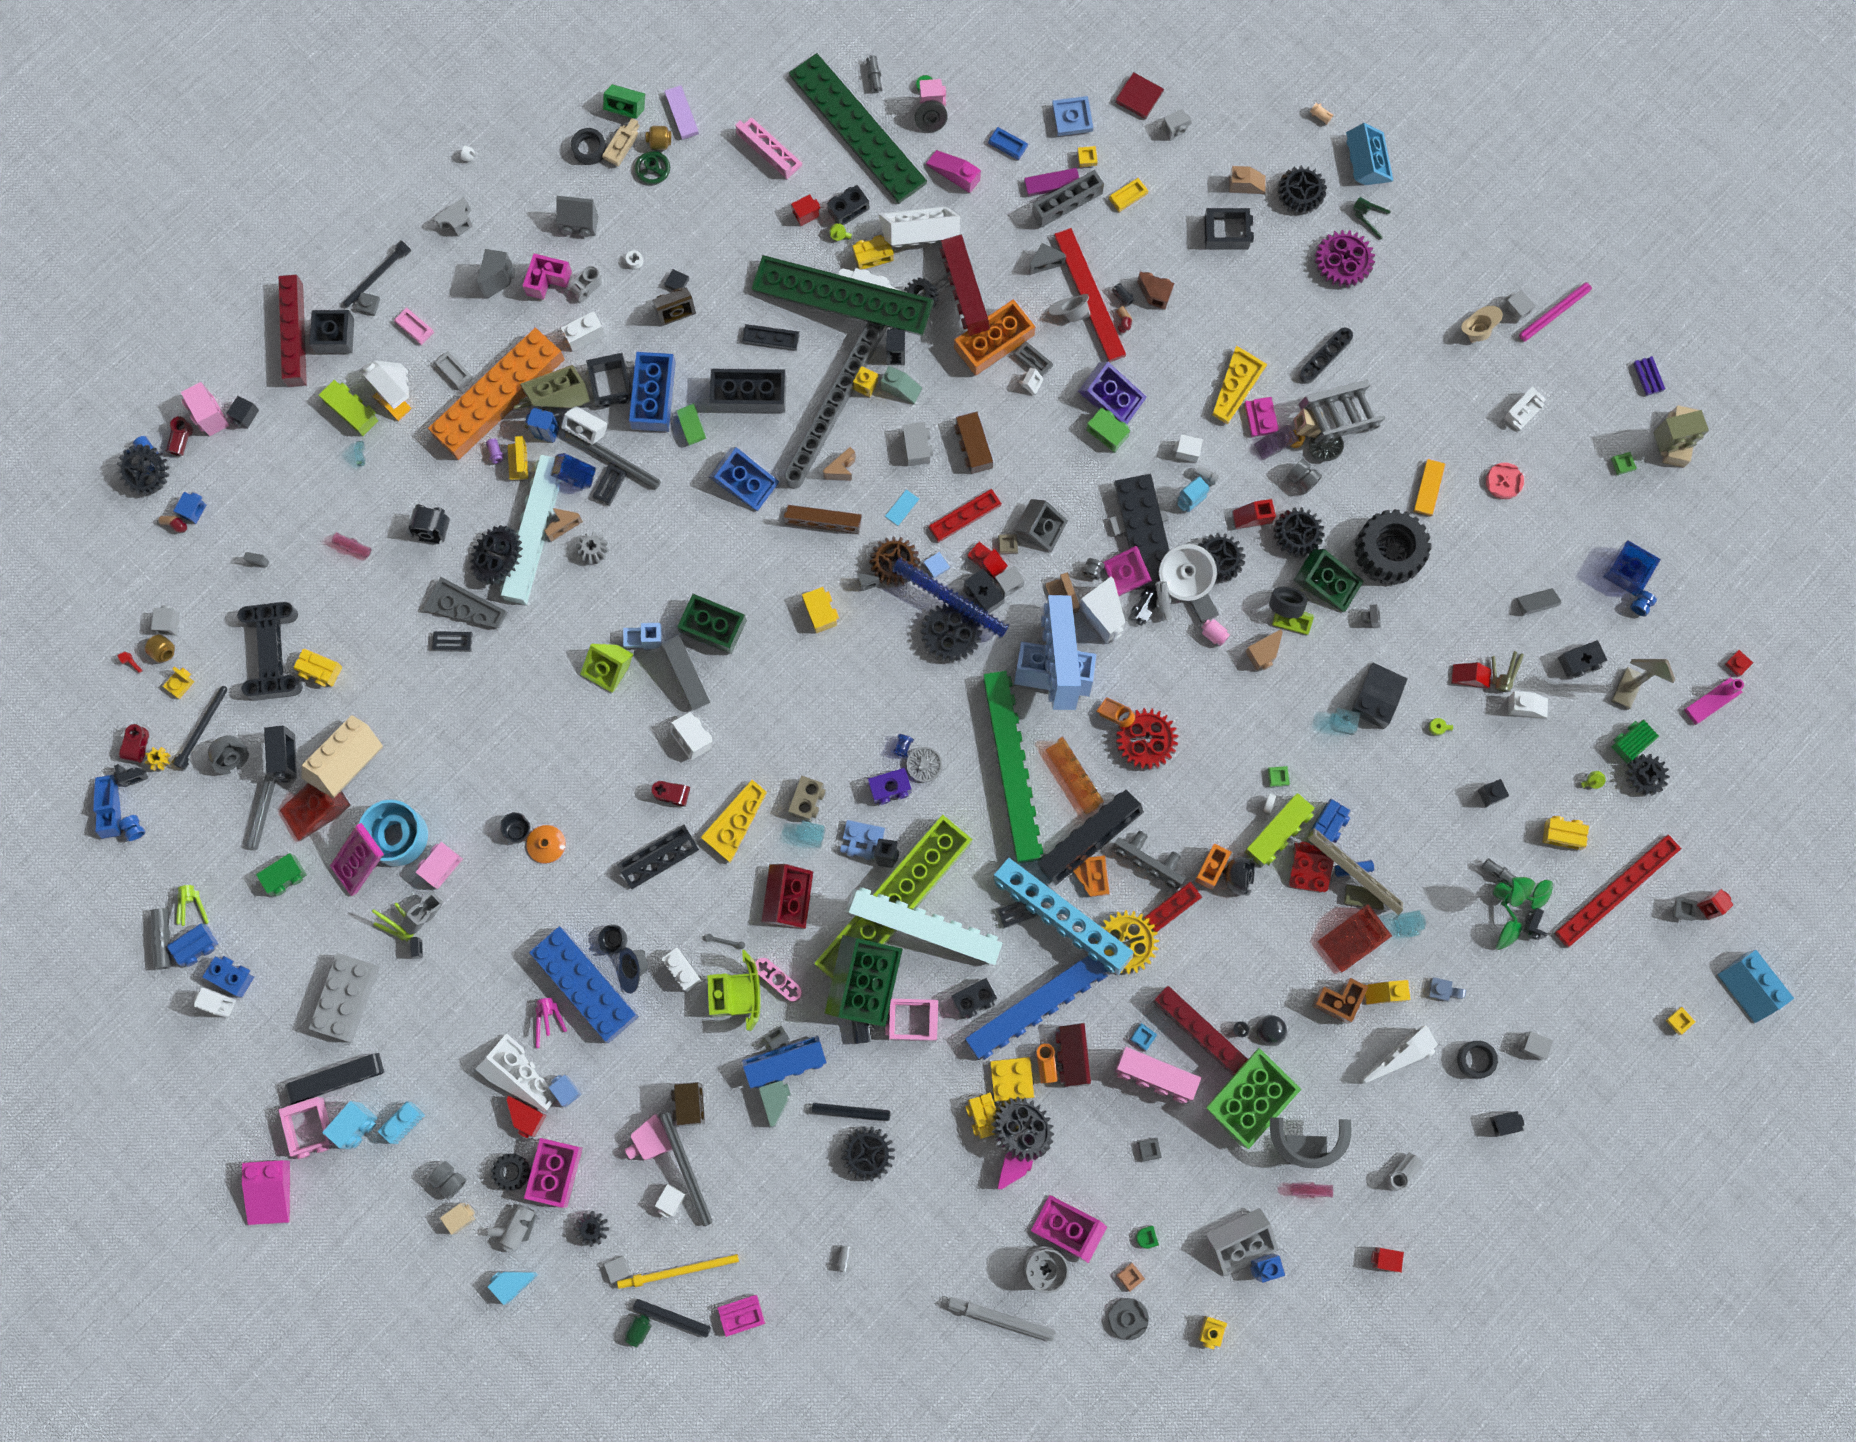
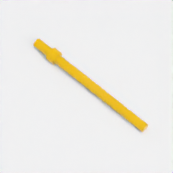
M738 1254L651 1274L633 1275V1278L617 1281L618 1289L631 1286L636 1288L644 1286V1283L738 1263Z

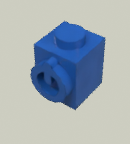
M1273 1253L1251 1260L1252 1266L1250 1269L1252 1276L1259 1282L1264 1283L1285 1276L1280 1256Z

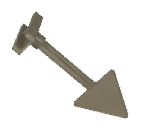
M1631 659V664L1645 671L1640 673L1627 667L1611 702L1624 705L1627 710L1631 709L1641 684L1654 675L1674 683L1675 677L1669 660Z

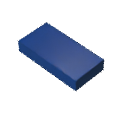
M999 127L996 128L988 140V144L1017 160H1020L1028 147V143Z

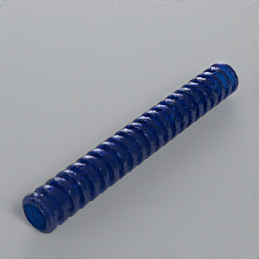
M903 558L898 559L892 568L893 573L897 572L898 576L902 575L903 579L906 578L908 582H913L912 585L916 584L918 585L917 588H923L922 591H927L929 595L932 594L933 598L937 597L938 601L942 600L943 604L947 603L948 607L952 606L953 610H958L959 614L963 613L964 617L968 616L969 620L973 619L974 623L977 622L979 626H984L983 629H989L988 632L992 631L993 635H998V638L1001 639L1009 628L1008 623L1004 624L1003 620L999 621L998 617L995 618L993 614H988L989 611H983L984 608L980 609L979 605H974L972 601L969 602L968 598L964 599L963 595L959 596L958 592L954 593L953 589L949 590L947 585L943 586L942 582L938 583L937 579L933 580L932 576L929 577L927 573L924 574L922 570L919 571L918 567L914 568L913 564L909 565L908 561L904 562Z

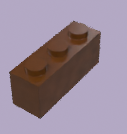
M978 411L956 417V424H953L955 434L959 435L961 439L959 441L960 450L965 452L966 458H964L966 468H970L971 474L992 469L993 459Z

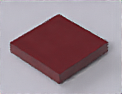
M1133 72L1116 98L1115 103L1147 119L1163 94L1164 88Z

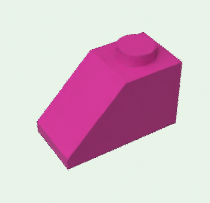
M1012 1152L1005 1154L997 1189L1002 1190L1025 1176L1027 1171L1031 1172L1033 1159L1029 1162L1025 1158L1019 1161L1018 1155L1013 1159Z

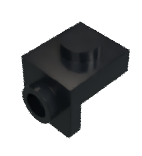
M1539 908L1528 911L1524 920L1527 923L1523 931L1535 940L1544 939L1548 935V933L1537 929L1544 910Z

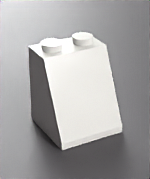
M1111 576L1081 599L1079 609L1107 644L1111 640L1113 642L1117 641L1122 636L1121 633L1124 631L1125 625L1117 589Z

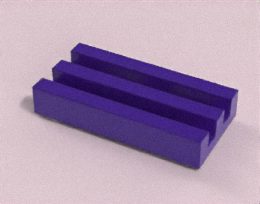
M1653 356L1647 359L1643 358L1640 361L1636 360L1633 363L1646 396L1665 390ZM1641 365H1643V367H1644V369H1645L1647 379H1648V381L1650 382L1651 387H1652L1653 390H1651L1650 387H1649V384H1648V382H1647V379H1646V377H1645V374H1644V372H1643V369H1642Z

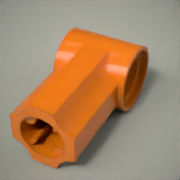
M1045 1043L1039 1045L1036 1049L1041 1084L1058 1081L1054 1048L1050 1044ZM1042 1047L1050 1049V1056L1048 1058L1040 1056V1049Z

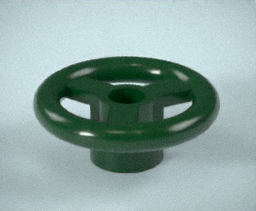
M649 151L642 154L635 163L636 176L646 184H659L670 173L671 167L668 158L657 151ZM656 157L664 162L665 170L659 168V162ZM644 160L645 169L640 171V165ZM649 173H657L661 175L656 179H648L644 177Z

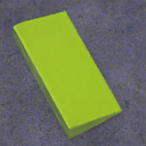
M1304 612L1299 618H1286L1274 613L1272 625L1309 635L1314 615Z

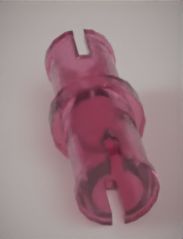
M338 532L332 538L333 544L346 549L349 553L353 552L365 559L371 554L372 549L358 543L354 538L350 539Z
M1310 1182V1184L1291 1183V1195L1309 1196L1310 1198H1315V1196L1333 1198V1185H1319L1314 1182Z

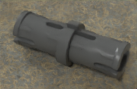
M871 55L866 58L868 66L867 77L870 79L871 92L879 93V91L883 90L880 79L881 71L878 68L877 56Z
M1490 858L1486 859L1482 869L1495 876L1496 880L1502 881L1512 888V878L1516 876L1511 874L1506 867H1501Z

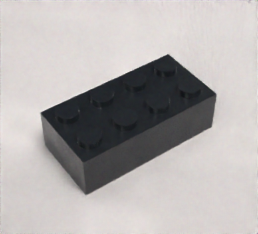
M711 368L709 401L711 411L785 413L787 379L785 369Z

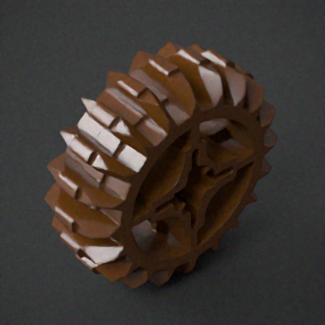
M895 536L892 537V541H889L886 537L885 543L879 541V547H873L875 553H870L872 559L869 560V564L872 565L870 568L871 572H875L874 576L880 577V583L887 580V586L894 582V587H897V582L905 585V579L910 582L911 576H916L914 570H919L918 563H920V558L917 557L919 552L914 551L915 545L909 546V540L903 543L902 537L899 538V541H896ZM894 549L890 554L885 553L888 550ZM901 550L909 556L910 562L900 556ZM896 555H897V560H898V561L895 562V564H894V566H893V568H892V562L894 561V559H896ZM879 561L889 567V572L881 568ZM899 569L905 570L902 573L895 574V572Z

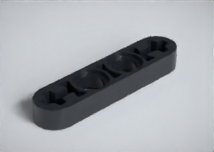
M1346 327L1339 329L1303 366L1299 373L1302 382L1312 383L1350 344L1353 339L1351 329ZM1346 334L1347 338H1344L1341 341V343H1339L1338 341L1340 340L1341 336ZM1333 345L1337 348V352L1330 353L1327 347ZM1322 358L1325 364L1322 366L1317 365L1315 359ZM1313 367L1314 370L1311 376L1306 377L1305 373H1308Z

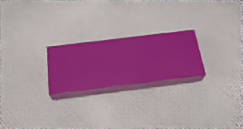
M1077 168L1025 177L1024 183L1027 195L1030 197L1055 192L1077 180L1079 174Z

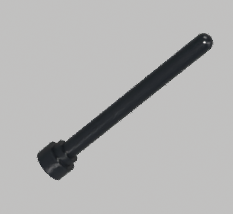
M400 240L396 244L395 251L343 301V306L349 307L360 296L361 292L364 293L400 256H407L411 249Z
M226 686L220 687L184 750L172 760L171 763L186 770L189 765V755L228 691Z

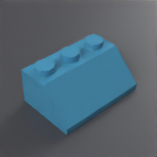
M1362 123L1347 131L1346 143L1350 150V161L1353 165L1354 179L1364 185L1394 181L1384 132L1366 123Z
M1757 950L1746 952L1717 974L1754 1023L1775 1013L1794 999Z

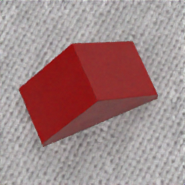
M1478 662L1453 664L1451 683L1489 689L1492 669Z

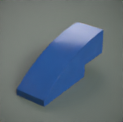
M114 775L95 778L93 811L96 813L95 832L101 839L121 836V828L118 824L121 821L118 784Z

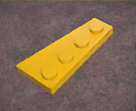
M1236 345L1212 415L1228 425L1267 367V364Z
M751 780L701 836L702 840L730 864L755 818L767 791L754 780Z

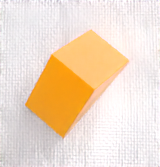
M377 392L372 396L397 421H400L412 409L406 401L393 409Z

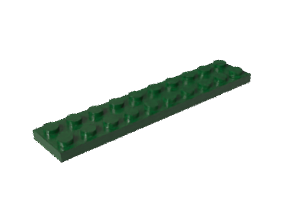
M818 53L789 72L790 78L898 204L927 184L925 177Z
M762 255L751 288L752 291L889 328H898L923 336L934 302L933 299L765 255Z

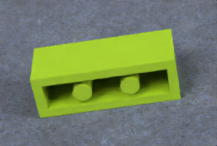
M333 380L319 394L320 398L359 434L364 436L378 422L375 416L376 412L369 405L365 407L362 404L363 400L358 395L350 394V389L343 382L339 384L336 380Z

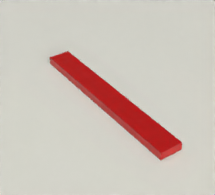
M1072 228L1055 233V240L1060 251L1066 256L1065 263L1079 295L1088 294L1089 296L1087 301L1090 310L1089 318L1108 362L1126 357V352Z
M1669 834L1664 836L1554 934L1569 948L1682 848Z

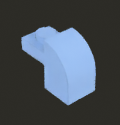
M641 623L639 628H623L624 648H644V650L660 647L661 624Z

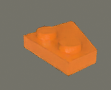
M1105 855L1089 857L1074 870V873L1090 897L1110 895Z

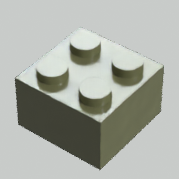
M1702 410L1666 418L1654 430L1653 434L1660 453L1665 451L1672 453L1681 447L1688 449L1696 446L1697 442L1704 438L1703 436L1709 431Z

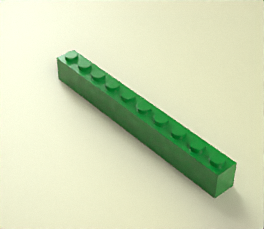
M1007 671L984 674L983 681L1017 864L1039 861L1040 855H1043L1042 843L1038 844L1037 836H1040L1038 824L1035 825L1033 818L1036 817L1035 805L1031 806L1030 798H1033L1032 788L1027 785V780L1030 779L1028 768H1024L1023 761H1026L1025 750H1021L1020 742H1023L1022 733L1017 731L1016 724H1019V717L1017 712L1014 713L1013 706L1016 705L1014 694L1010 693L1009 688L1012 687L1011 676H1007Z

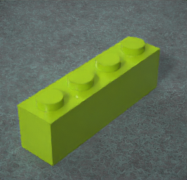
M1296 793L1244 853L1254 858L1253 861L1261 868L1265 864L1269 866L1276 858L1274 856L1276 851H1282L1289 844L1286 840L1290 836L1294 838L1299 833L1301 823L1303 821L1307 823L1314 816L1311 812L1315 807L1299 793Z

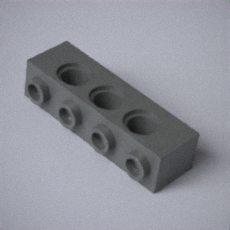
M1093 170L1033 203L1032 215L1042 228L1102 195L1104 182L1096 170Z

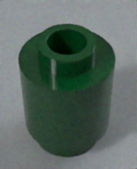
M642 1314L639 1317L634 1316L625 1332L624 1341L638 1348L644 1342L652 1327L649 1323L651 1320Z

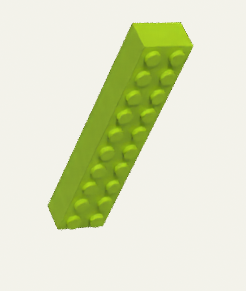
M942 815L873 896L877 897L878 894L890 897L889 902L896 904L898 900L908 904L907 908L914 910L972 844L973 839ZM855 915L814 964L832 980L842 935L886 944L897 930Z

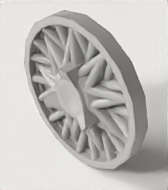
M919 747L908 756L907 771L916 781L930 782L941 773L942 759L934 749Z

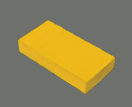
M1136 178L1111 194L1109 200L1117 211L1121 212L1146 196L1149 191L1141 180Z

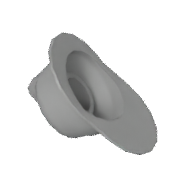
M1082 294L1077 297L1062 299L1049 308V313L1054 316L1064 315L1071 322L1085 319L1090 316L1087 303L1089 296L1088 294Z

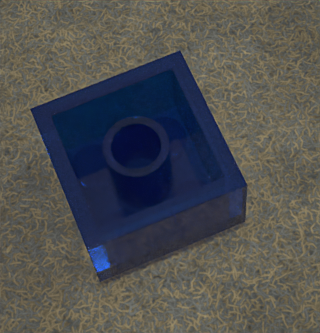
M1627 540L1618 549L1603 578L1637 596L1644 590L1661 559Z

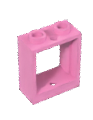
M891 999L888 1012L890 1023H886L885 1035H889V1040L937 1041L938 1000ZM895 1005L930 1006L929 1035L895 1034Z
M316 1097L279 1109L290 1156L302 1159L310 1156L309 1152L316 1150L317 1153L324 1152L330 1149L329 1146L334 1145L325 1136L326 1141L299 1149L291 1117L317 1108L324 1131L330 1124L324 1098Z

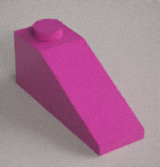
M938 150L935 151L926 163L928 167L968 193L972 192L981 178V170L967 160Z

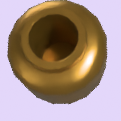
M653 125L649 128V132L645 133V142L649 143V147L653 150H666L668 146H671V131H668L666 126Z
M158 634L147 640L145 652L154 661L162 663L169 661L174 656L175 646L165 636Z

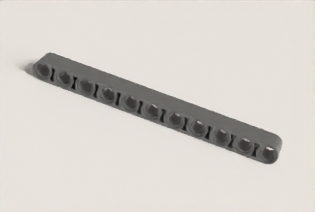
M867 322L786 470V482L790 488L796 489L803 484L854 390L853 381L861 366L866 368L887 329L886 326ZM868 336L875 337L873 340L867 339ZM860 351L866 352L865 355H859L858 353ZM856 366L858 367V369L852 371L850 370V367ZM843 382L850 383L848 386L841 385V383ZM840 397L841 400L839 402L833 401V398ZM826 413L833 414L831 417L824 416ZM818 428L824 429L822 433L815 432ZM809 444L816 445L813 449L807 448ZM802 459L807 460V463L803 465L798 462ZM792 475L799 477L797 480L789 479Z

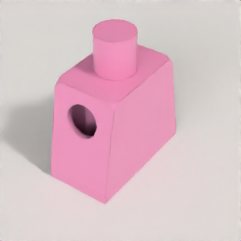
M657 1114L653 1115L630 1136L634 1144L625 1149L630 1160L641 1154L644 1160H649L672 1151L660 1117Z

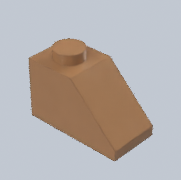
M1232 166L1229 175V193L1265 194L1266 176L1249 166Z
M1281 629L1249 646L1245 651L1256 671L1260 669L1266 670L1273 666L1283 633Z

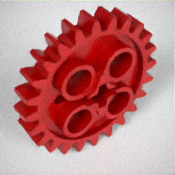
M1143 708L1141 714L1138 710H1135V720L1130 726L1121 727L1119 725L1118 728L1121 731L1117 732L1116 736L1120 737V739H1117L1116 743L1121 744V746L1117 750L1124 751L1121 757H1128L1127 764L1133 761L1134 768L1140 764L1141 770H1143L1145 765L1151 770L1152 765L1158 769L1159 762L1166 765L1165 758L1168 760L1172 759L1169 753L1175 754L1176 750L1173 747L1178 746V742L1173 740L1177 739L1179 735L1173 734L1177 728L1170 727L1173 721H1166L1168 715L1160 717V710L1157 714H1154L1153 708H1151L1149 713ZM1157 725L1160 728V732L1154 733L1151 730V726ZM1139 727L1141 734H1134L1132 728ZM1145 736L1151 739L1149 743L1144 739ZM1161 736L1164 737V739H1153ZM1153 745H1161L1162 751H1155L1153 749ZM1134 746H1141L1143 748V752H1135Z

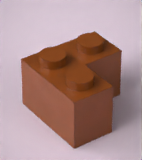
M1349 978L1345 980L1339 994L1326 987H1322L1319 989L1312 1007L1346 1024L1352 1023L1368 986Z

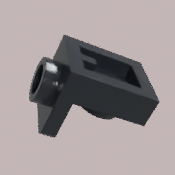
M119 764L114 765L116 771L114 772V778L117 783L125 787L148 779L147 772L141 768L133 767L126 772L125 768Z

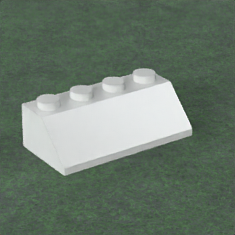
M948 207L879 214L885 241L893 247H901L902 244L918 245L919 242L936 243V240L960 235V216Z

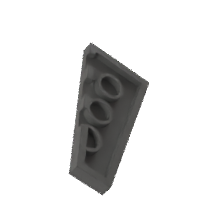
M440 577L423 609L427 612L494 628H500L508 613L443 577Z

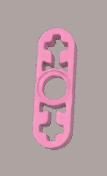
M760 958L755 962L758 975L788 1001L796 1002L801 998L802 990L800 986L770 960ZM760 963H768L767 968L770 971L773 968L776 969V971L771 973L769 979L766 978L769 975L766 971H759ZM777 974L784 977V982L781 985L773 983V977ZM787 981L791 982L788 984L791 989H798L796 991L797 997L792 996L790 998V993L787 989H784V992L780 990L786 986Z

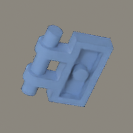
M847 820L843 840L850 841V845H841L840 852L847 853V856L865 857L864 859L866 860L875 859L873 846H877L879 838L883 839L885 828ZM856 843L867 845V849L856 848Z

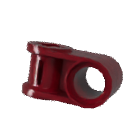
M131 724L126 728L119 751L121 760L141 763L144 760L149 739V731L146 728L137 724Z
M657 781L653 784L652 793L657 800L686 807L690 792L689 786L665 781ZM663 787L665 792L659 795L656 790H660Z

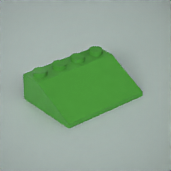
M1258 1048L1205 1108L1240 1146L1250 1149L1270 1126V1117H1278L1301 1091V1088Z

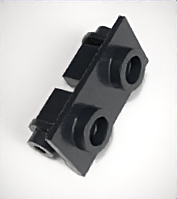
M1156 587L1146 588L1142 591L1139 602L1130 611L1129 620L1137 619L1136 623L1140 626L1147 623L1152 614L1147 608L1150 607L1154 610L1158 605L1156 602L1158 599L1157 591H1155Z

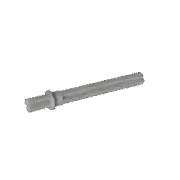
M951 1297L948 1309L963 1313L965 1317L967 1315L1047 1341H1053L1055 1337L1054 1329L973 1304L971 1300L967 1302Z

